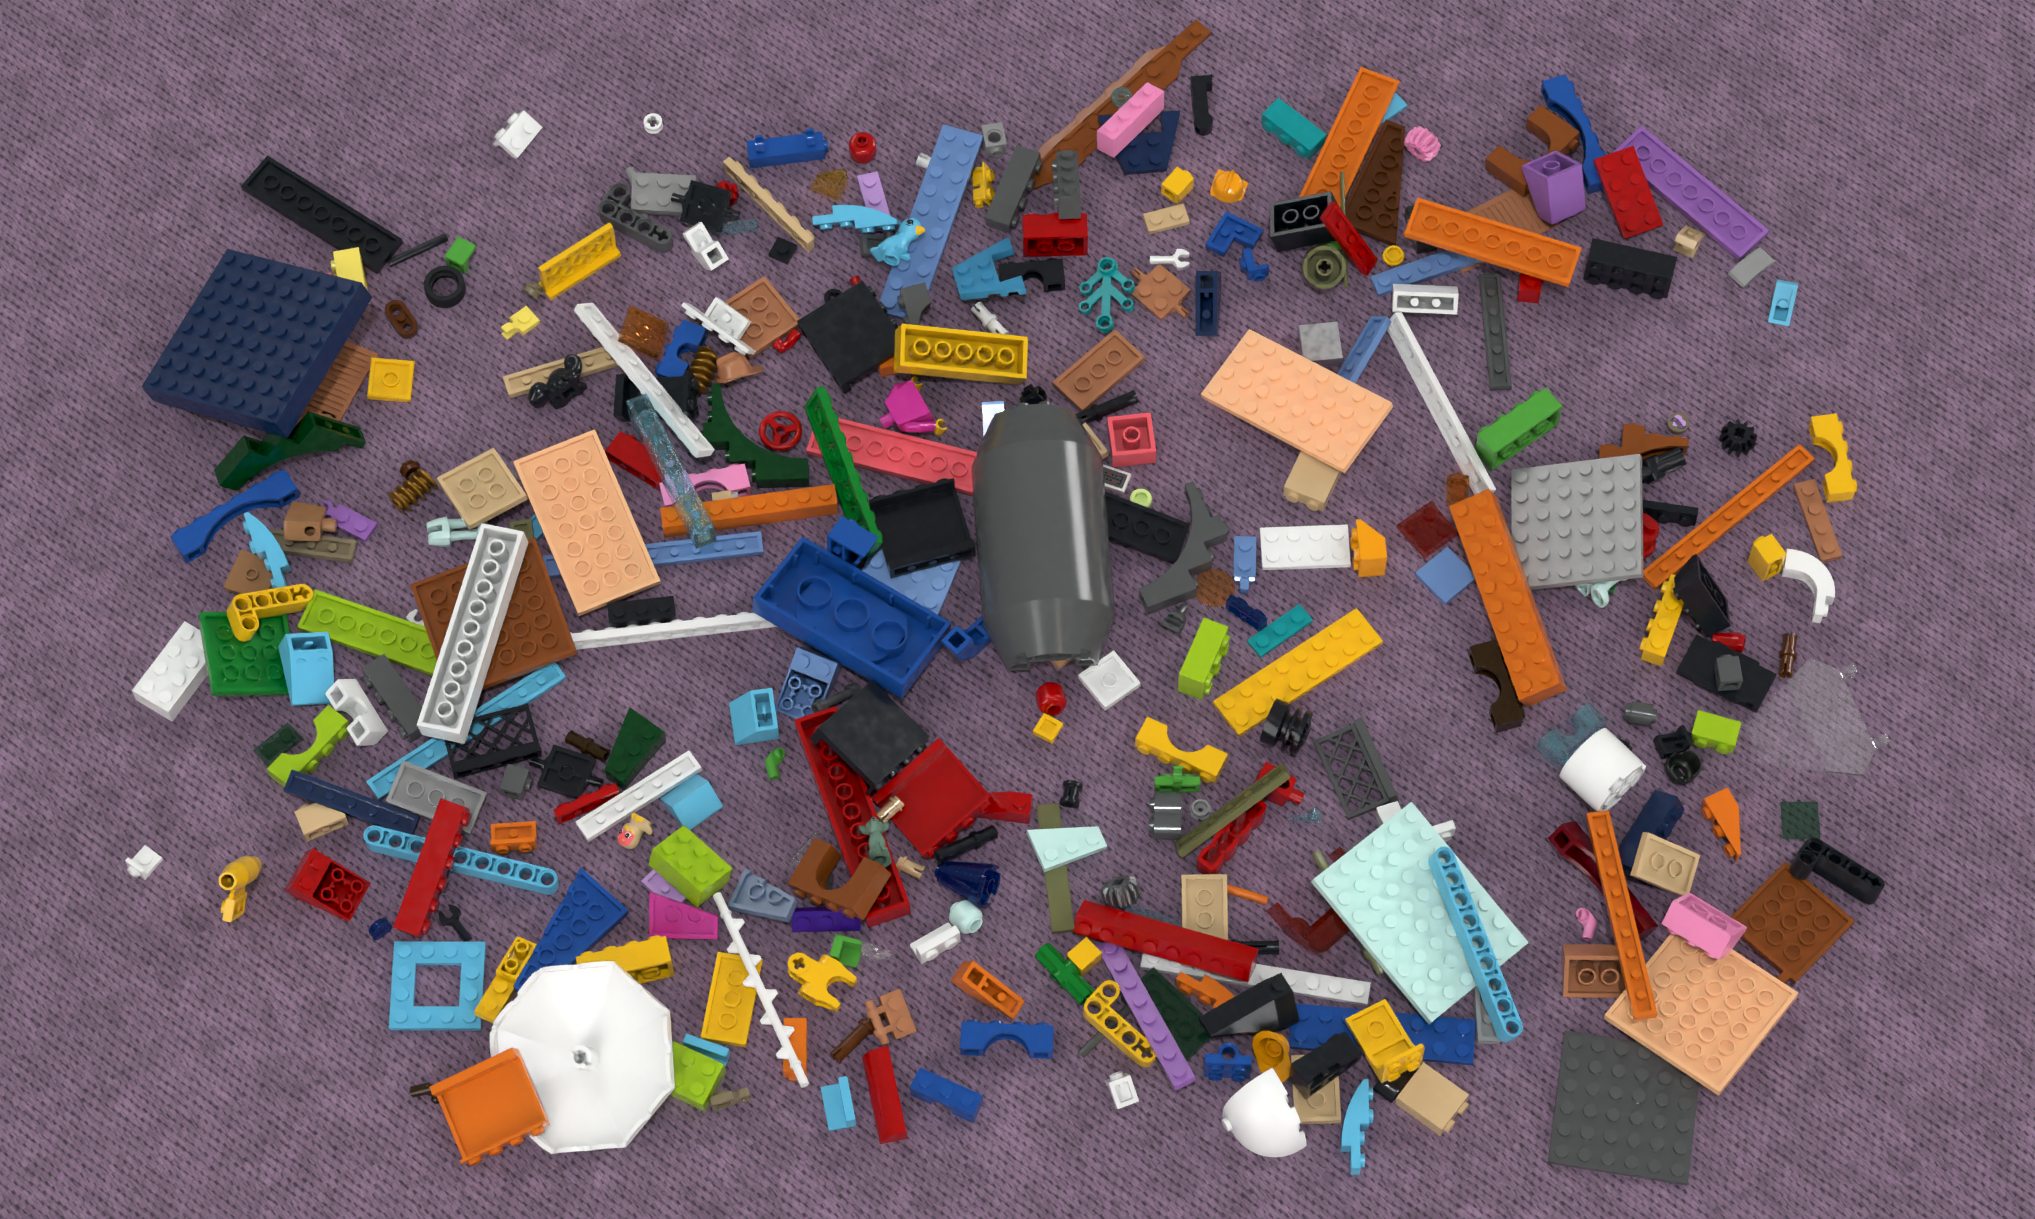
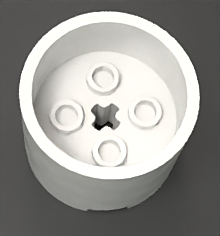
M1603 728L1593 734L1575 751L1562 768L1559 777L1595 811L1610 810L1620 801L1621 797L1631 786L1634 787L1643 775L1646 766L1607 728Z

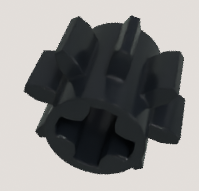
M1030 384L1023 388L1024 391L1021 392L1020 402L1029 403V405L1038 404L1047 399V394L1041 386L1034 387Z

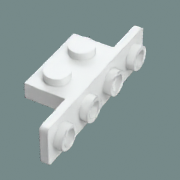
M715 297L705 314L692 304L682 303L681 306L686 309L685 313L695 320L699 318L703 321L701 324L703 327L710 331H713V329L719 333L718 337L726 343L732 342L736 345L734 348L736 351L743 355H746V353L754 355L756 351L740 340L752 322L718 297Z

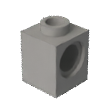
M1003 123L981 125L985 155L997 158L1007 153Z

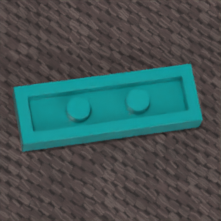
M1298 604L1249 638L1247 644L1261 659L1313 623V619Z

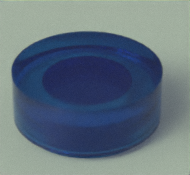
M386 918L378 919L370 926L369 934L374 940H379L391 931L392 925Z

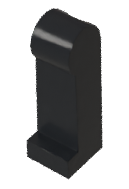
M1212 75L1191 76L1190 88L1194 129L1197 134L1206 136L1212 132L1213 118L1209 114L1207 91H1212Z

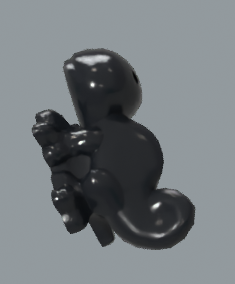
M575 354L567 355L564 360L565 368L554 370L549 375L546 384L536 382L531 386L528 392V399L532 406L539 408L555 398L553 407L559 409L566 406L571 398L583 394L587 385L584 382H578L582 372V361L579 356Z

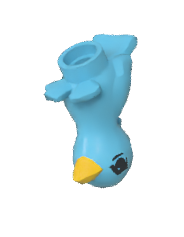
M916 218L905 219L900 224L895 235L885 239L878 247L869 249L870 253L878 262L884 260L885 263L893 266L898 265L901 259L908 262L911 259L910 254L907 253L909 244L926 230Z

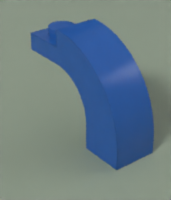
M982 615L965 630L956 625L941 640L942 645L960 661L973 658L992 642L983 627Z

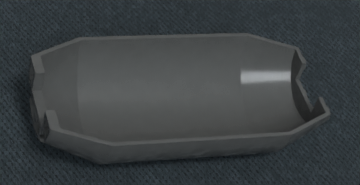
M1049 401L1030 405L1025 402L1018 403L1016 407L994 414L971 467L983 627L1008 671L1031 670V662L1074 659L1075 667L1096 666L1116 618L1102 456L1072 409L1052 405Z

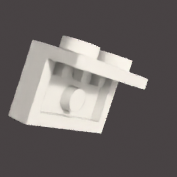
M524 110L518 114L516 112L513 113L507 120L509 125L505 129L502 127L494 136L496 140L493 145L495 147L500 145L515 159L519 157L543 128Z
M946 923L911 943L910 947L919 962L923 964L926 961L935 959L945 950L954 948L960 942V931L956 925L952 927L950 923Z

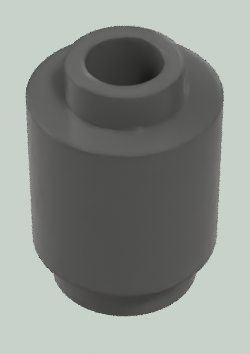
M1632 701V703H1626L1624 720L1629 721L1630 724L1650 727L1651 722H1656L1657 709H1653L1654 704Z

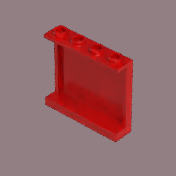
M940 738L936 739L871 797L880 808H883L890 801V797L897 796L905 805L902 808L903 811L899 810L891 820L926 860L934 858V850L955 841L958 833L962 829H967L973 825L975 818L980 813H986L995 801Z

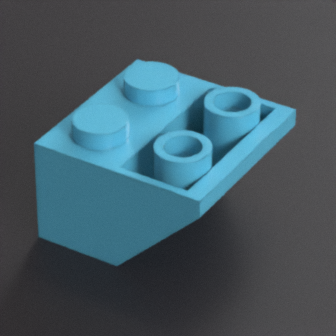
M772 688L749 691L729 703L735 745L780 739Z

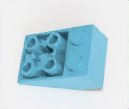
M329 633L285 634L278 648L291 706L331 704L325 694L334 684L333 651Z

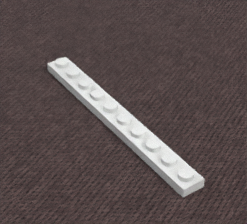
M594 303L577 304L574 311L580 317V320L604 346V349L613 357L616 364L623 369L628 378L640 390L641 394L647 398L652 407L665 420V423L671 427L678 439L689 449V452L695 458L711 456L715 450L687 415L682 412V409Z
M1402 312L1394 313L1390 318L1391 324L1387 331L1474 495L1487 489L1494 493L1496 488L1405 317Z
M740 612L737 615L727 616L720 614L712 618L696 617L693 620L686 621L676 619L669 623L652 622L649 625L642 626L633 624L625 628L608 627L598 631L589 629L581 633H571L576 650L777 626L755 613Z
M1146 953L1142 955L1140 969L1173 975H1178L1181 971L1192 978L1203 979L1206 974L1217 982L1253 987L1263 980L1282 973L1296 995L1363 1006L1368 1004L1371 982L1256 964L1249 982H1245Z

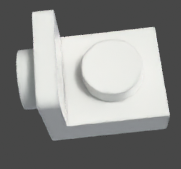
M146 845L143 846L132 860L129 857L125 860L128 866L127 871L133 877L138 878L140 876L144 880L163 861L161 856Z
M1122 1071L1109 1075L1110 1079L1105 1080L1116 1109L1139 1101L1129 1074H1123Z

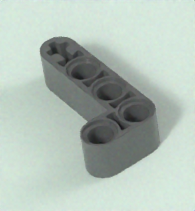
M622 183L614 184L598 206L601 222L605 225L610 222L613 229L660 253L669 252L673 248L671 231L627 208L630 203L628 187ZM643 230H649V231L646 232V233H642V232H641V231H643Z

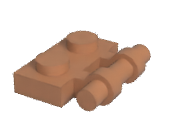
M900 988L877 997L880 1004L879 1007L875 1006L873 999L864 1002L867 1008L866 1015L872 1021L875 1029L873 1033L875 1038L878 1037L881 1046L889 1043L887 1037L889 1032H891L893 1040L916 1032ZM881 1013L884 1014V1017L888 1024L885 1027H883L882 1021L879 1016V1014Z

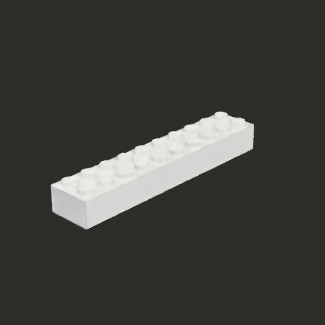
M481 523L417 722V727L424 736L462 744L466 742L529 543L523 531Z

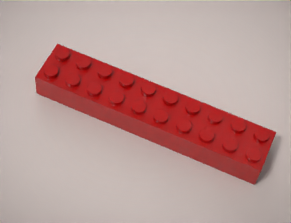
M834 706L794 719L796 733L848 876L851 879L864 857L868 858L870 850V836L861 833L860 826H865L872 817L879 818L870 794H866L868 789L865 781L823 739L818 744H815L810 739L816 729L838 710V707ZM884 833L882 835L892 858L891 864L885 868L891 873V876L864 919L867 928L911 914L910 903Z

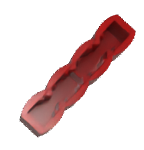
M1260 800L1226 825L1225 828L1218 831L1212 840V844L1207 845L1200 852L1197 861V871L1201 874H1219L1223 863L1232 859L1237 851V847L1243 845L1249 839L1251 831L1263 823L1267 804Z

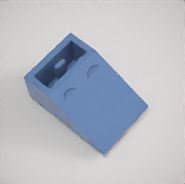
M797 647L775 710L796 719L813 714L811 704L820 698L824 700L829 698L843 665L829 656L805 647Z

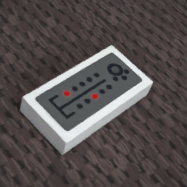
M1103 464L1105 489L1124 495L1131 474Z

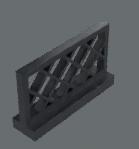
M528 704L473 717L471 725L479 723L484 728L479 736L470 731L468 732L469 736L476 739L471 749L460 743L444 740L454 780L507 766V764L512 765L531 760L532 756L536 758L542 757ZM525 711L527 718L523 725L512 720L516 713ZM500 717L506 723L501 730H498L490 725L493 719ZM509 723L520 728L514 738L504 733ZM487 729L498 734L493 743L482 738ZM523 730L532 735L533 742L524 744L518 741ZM501 736L512 741L506 749L496 746ZM479 742L490 747L486 754L480 755L474 752ZM457 747L468 752L463 760L454 761L453 754Z

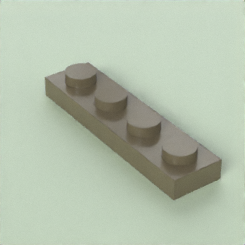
M271 528L269 530L279 543L284 554L353 563L357 547L356 540L323 535L319 541L284 540V530Z

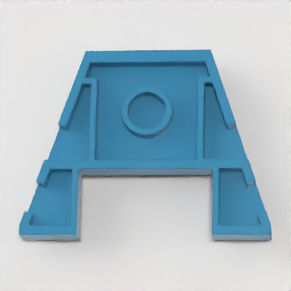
M1009 237L952 268L961 300L988 298V294L1000 293L1001 297L1009 296L1010 292H1018L1019 295L1027 294L1022 276L1000 282L994 266V261L1015 255Z

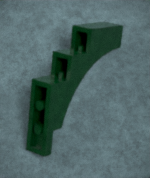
M308 411L291 431L288 438L267 433L260 441L243 435L214 469L219 486L237 491L258 472L281 460L311 452L338 451L343 444L361 449L366 442L360 427Z

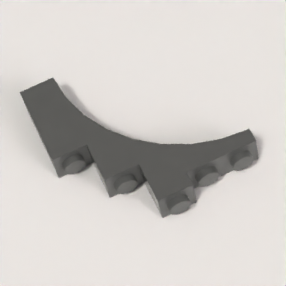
M1193 481L1185 484L1184 491L1190 507L1192 522L1191 531L1184 550L1167 572L1155 581L1139 588V599L1147 615L1196 597V591L1199 586L1194 575L1212 569L1214 557L1210 548L1227 541L1229 528L1226 521H1222L1219 515L1212 516L1209 506H1205L1202 501L1204 497L1199 487L1196 488Z

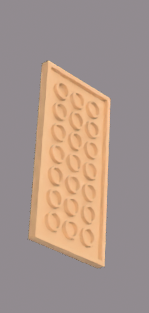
M1250 329L1201 393V397L1211 404L1344 474L1393 408L1392 402Z
M595 429L513 461L578 616L604 607L607 603L619 601L661 584Z

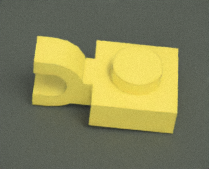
M525 306L509 317V323L501 326V329L504 331L502 335L507 340L518 332L525 335L540 324V320Z

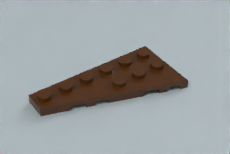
M1386 119L1345 203L1346 217L1358 233L1390 246H1396L1405 126Z

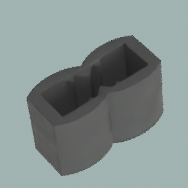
M1155 791L1154 798H1150V811L1154 812V819H1149V832H1153V839L1178 840L1181 837L1182 792Z

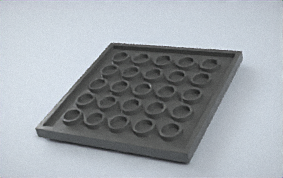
M1565 1030L1548 1164L1688 1185L1699 1082L1639 1042Z

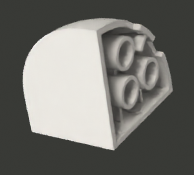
M1273 1068L1243 1086L1228 1100L1223 1108V1119H1221V1122L1226 1131L1229 1132L1231 1130L1236 1139L1245 1148L1258 1155L1266 1157L1288 1156L1307 1145L1305 1133L1303 1131L1299 1132L1301 1121L1294 1106L1289 1107L1288 1093Z

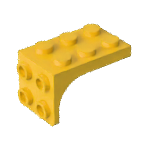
M1386 999L1345 1019V1024L1381 1083L1387 1080L1392 1082L1398 1079L1401 1073L1407 1070L1412 1072L1421 1066L1425 1050L1424 1045L1421 1043L1415 1046Z

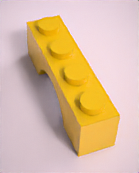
M1837 413L1812 416L1808 424L1812 444L1826 449L1832 455L1835 463V468L1825 474L1822 482L1826 503L1852 500L1854 493L1857 492V482L1855 479H1852L1851 475L1853 466L1846 454L1848 453L1847 441L1843 440L1842 421H1838Z
M1148 716L1135 738V747H1138L1137 750L1142 754H1153L1164 764L1172 763L1176 766H1182L1183 773L1189 774L1191 772L1196 774L1205 783H1210L1211 781L1216 784L1228 760L1227 753L1210 745L1195 752H1185L1177 749L1168 738L1167 725Z

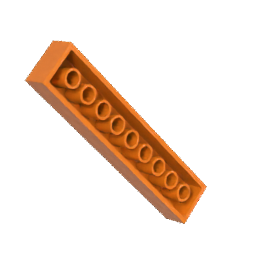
M1487 489L1450 505L1449 508L1519 701L1527 707L1566 691L1567 687L1497 496L1490 489Z

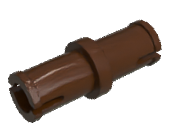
M1788 632L1783 634V646L1779 652L1781 662L1778 675L1786 678V673H1788V678L1793 676L1794 661L1797 659L1795 649L1798 636L1791 632L1790 638H1788Z

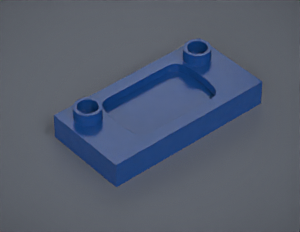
M803 536L753 597L752 612L866 679L873 680L878 686L901 699L943 646L941 640L951 630L950 621Z

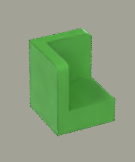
M457 237L444 256L446 265L452 266L461 273L466 274L469 269L468 260L476 249L475 245Z
M836 934L830 957L841 962L844 966L857 968L863 949L862 941Z

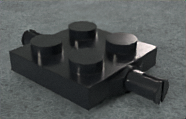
M691 180L685 196L673 193L672 196L679 199L671 197L672 202L682 204L681 222L692 225L702 222L706 229L720 233L724 220L727 217L738 220L740 216L733 215L732 213L741 214L740 211L729 208L732 191Z
M553 745L550 754L545 760L532 756L529 762L530 766L541 768V776L537 783L539 788L576 800L583 794L589 784L601 787L604 784V779L592 776L596 758L557 745Z

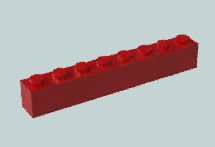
M1084 900L1075 917L1073 932L1075 934L1241 981L1249 982L1256 967L1258 948Z

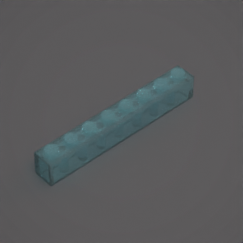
M647 393L627 400L628 415L695 548L697 549L715 542V527Z

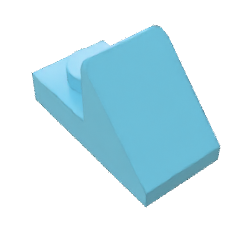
M1777 279L1774 294L1772 295L1768 318L1769 323L1790 325L1798 283Z

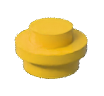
M1389 246L1383 252V260L1389 266H1398L1404 260V252L1398 246Z

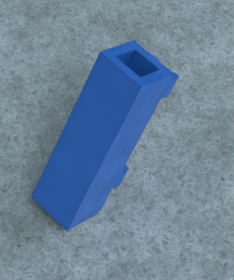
M814 128L805 129V134L763 139V135H756L755 140L746 141L750 169L826 159L825 152H829L828 140L823 139L822 131L814 132Z

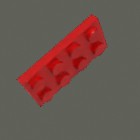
M1634 145L1593 160L1623 240L1663 226Z

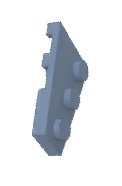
M745 868L728 903V908L735 912L790 922L798 902L792 896L777 887H773L763 878L755 876L750 870Z

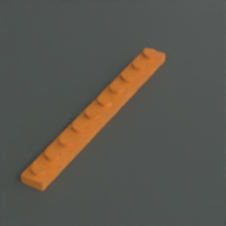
M1801 444L1797 445L1645 568L1642 578L1656 591L1663 585L1664 580H1669L1671 574L1676 575L1692 555L1697 554L1699 556L1814 463L1815 458Z
M1609 810L1590 812L1586 814V821L1633 1021L1656 1018L1657 1010Z

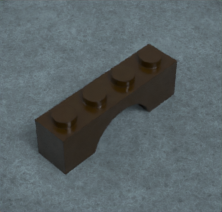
M1495 640L1470 646L1468 655L1475 674L1491 678L1497 684L1500 691L1499 698L1490 706L1489 710L1495 732L1498 733L1521 727L1525 718V712L1522 705L1519 706L1516 700L1518 696L1514 686H1511L1509 680L1511 677L1507 666H1504V657L1500 646H1497Z

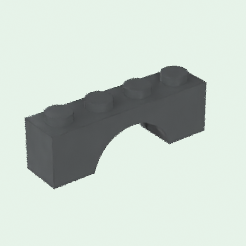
M926 283L900 289V296H897L899 308H904L906 315L903 316L904 324L920 325L919 321L922 315L931 307Z

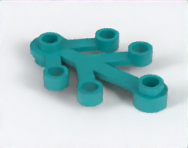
M1111 257L1100 259L1097 265V272L1079 286L1082 295H1091L1085 301L1080 302L1078 306L1082 314L1089 315L1093 310L1092 306L1102 298L1101 315L1096 319L1097 328L1102 333H1109L1114 328V321L1110 316L1111 296L1121 304L1124 312H1132L1135 308L1133 300L1125 297L1112 285L1113 278L1121 284L1125 293L1130 294L1135 290L1133 280L1127 279L1118 271L1117 261ZM1103 279L1102 285L1093 293V286ZM1128 284L1132 285L1130 288H1125ZM1084 287H1090L1089 290L1083 291ZM1131 303L1129 307H1124L1125 304ZM1085 305L1089 306V308L1086 310L1082 309V307Z

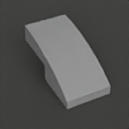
M1759 247L1740 261L1728 275L1742 288H1745L1754 282L1759 274L1769 269L1775 260Z

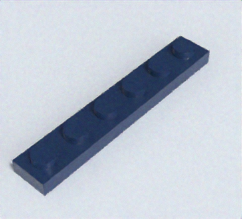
M291 770L283 790L285 793L343 812L345 815L367 823L412 835L420 818L416 814L295 770Z

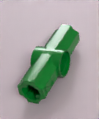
M1050 943L1044 944L1039 948L1035 958L1050 973L1051 979H1055L1061 985L1059 988H1064L1080 1006L1085 1004L1094 990L1080 976L1077 967L1069 959L1065 960Z

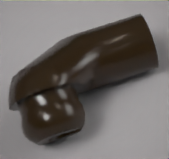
M423 1083L410 1087V1094L413 1098L429 1095L431 1096V1102L439 1104L437 1096H433L429 1088L433 1084Z

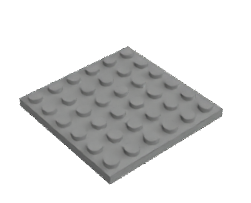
M1640 454L1511 470V537L1531 590L1643 577L1642 457Z

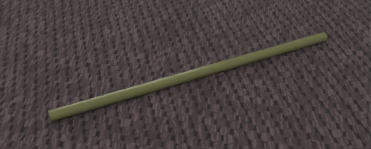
M1340 172L1341 210L1346 216L1344 172ZM1343 250V257L1346 262V272L1343 277L1344 288H1348L1347 254Z

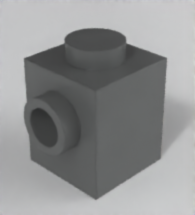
M1722 655L1716 658L1714 673L1717 690H1739L1743 682L1739 656Z
M507 764L500 785L501 795L523 801L526 791H530L533 785L530 770L521 764Z

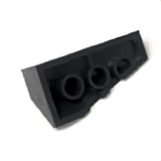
M1279 973L1261 981L1205 1013L1198 1020L1209 1038L1236 1036L1237 1033L1251 1032V1034H1257L1259 1031L1268 1030L1279 1032L1299 1023V1016L1293 990L1282 973Z

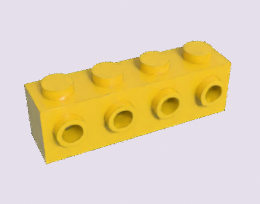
M1671 574L1669 581L1664 580L1660 593L1664 595L1662 600L1657 599L1653 610V612L1657 613L1655 619L1650 618L1646 631L1650 632L1648 638L1643 637L1639 648L1643 651L1641 660L1661 667L1684 607L1683 601L1681 599L1678 600L1673 592L1675 587L1674 577L1676 576Z

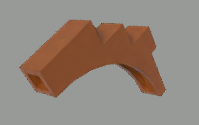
M1637 423L1624 424L1621 434V447L1614 444L1600 445L1598 459L1640 454L1643 460L1653 455H1661L1677 447L1680 448L1683 455H1686L1689 438H1683L1679 435L1662 436L1658 433L1645 434L1646 426Z

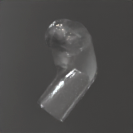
M864 942L859 949L862 956L870 962L892 959L890 948L879 950L873 944Z

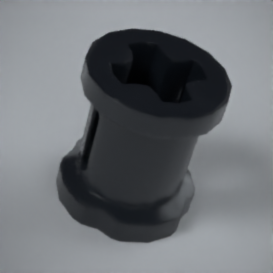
M1075 780L1063 781L1064 792L1059 804L1063 807L1078 808L1080 804L1078 801L1079 792L1082 790L1083 784Z

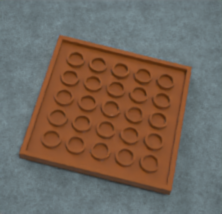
M535 537L528 540L529 543L482 690L578 654ZM469 562L410 584L436 660H438Z

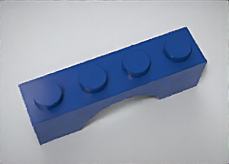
M973 1019L967 1020L966 1022H961L960 1055L984 1056L991 1044L999 1040L1009 1039L1020 1043L1026 1049L1029 1058L1053 1059L1054 1026H1049L1048 1023L1043 1022L1036 1023V1025H1026L1025 1022L1020 1021L1013 1022L1012 1024H1003L1002 1021L997 1020L990 1021L989 1023H980V1021Z

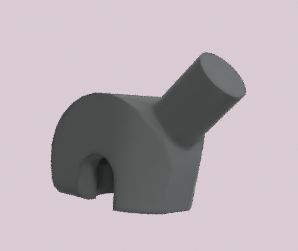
M1181 604L1177 610L1169 612L1161 625L1181 634L1186 623L1185 613L1188 610V606Z

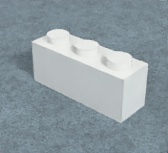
M1393 284L1392 312L1457 314L1458 288L1457 286Z

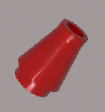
M1741 632L1713 634L1712 642H1720L1734 651L1743 653L1746 635H1741Z

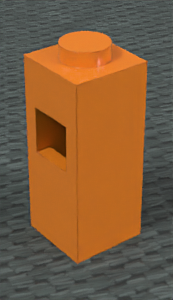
M784 1018L783 1026L794 1027L795 1031L789 1037V1040L798 1060L802 1063L801 1066L807 1077V1018ZM783 1059L784 1078L788 1077L790 1081H798L793 1069L790 1068L789 1060Z

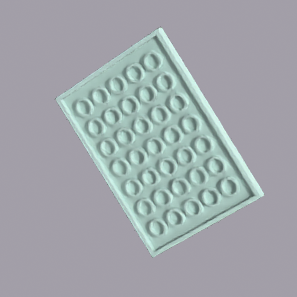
M1410 802L1315 877L1311 883L1425 1021L1430 1024L1477 985L1428 863L1429 857L1438 848L1449 846L1416 806ZM1455 855L1500 967L1529 942ZM1438 856L1439 861L1445 863L1444 858ZM1446 877L1450 884H1454L1450 877ZM1455 898V902L1462 906V902ZM1463 919L1464 924L1470 927L1469 921ZM1472 940L1473 946L1479 948L1478 943ZM1480 961L1482 968L1487 970V965Z

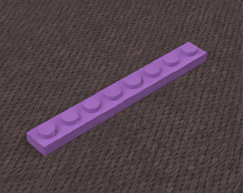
M1107 942L1097 945L1096 947L1102 952V960L1114 982L1119 985L1124 1000L1175 1091L1195 1082V1075L1123 947Z

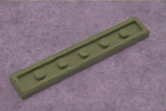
M1283 763L1279 764L1175 841L1177 853L1183 858L1290 779L1291 776Z
M1059 803L1036 805L1039 829L1062 828ZM1063 865L1044 872L1052 934L1074 932L1067 865Z

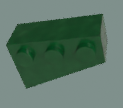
M630 707L605 766L606 779L616 783L623 791L666 742L663 730Z

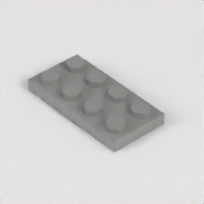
M402 761L387 796L386 803L431 821L440 798L470 809L469 814H471L468 825L463 827L462 833L471 835L486 799L487 792Z

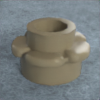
M536 282L524 283L526 286L523 288V291L526 294L532 295L535 300L542 296V287Z

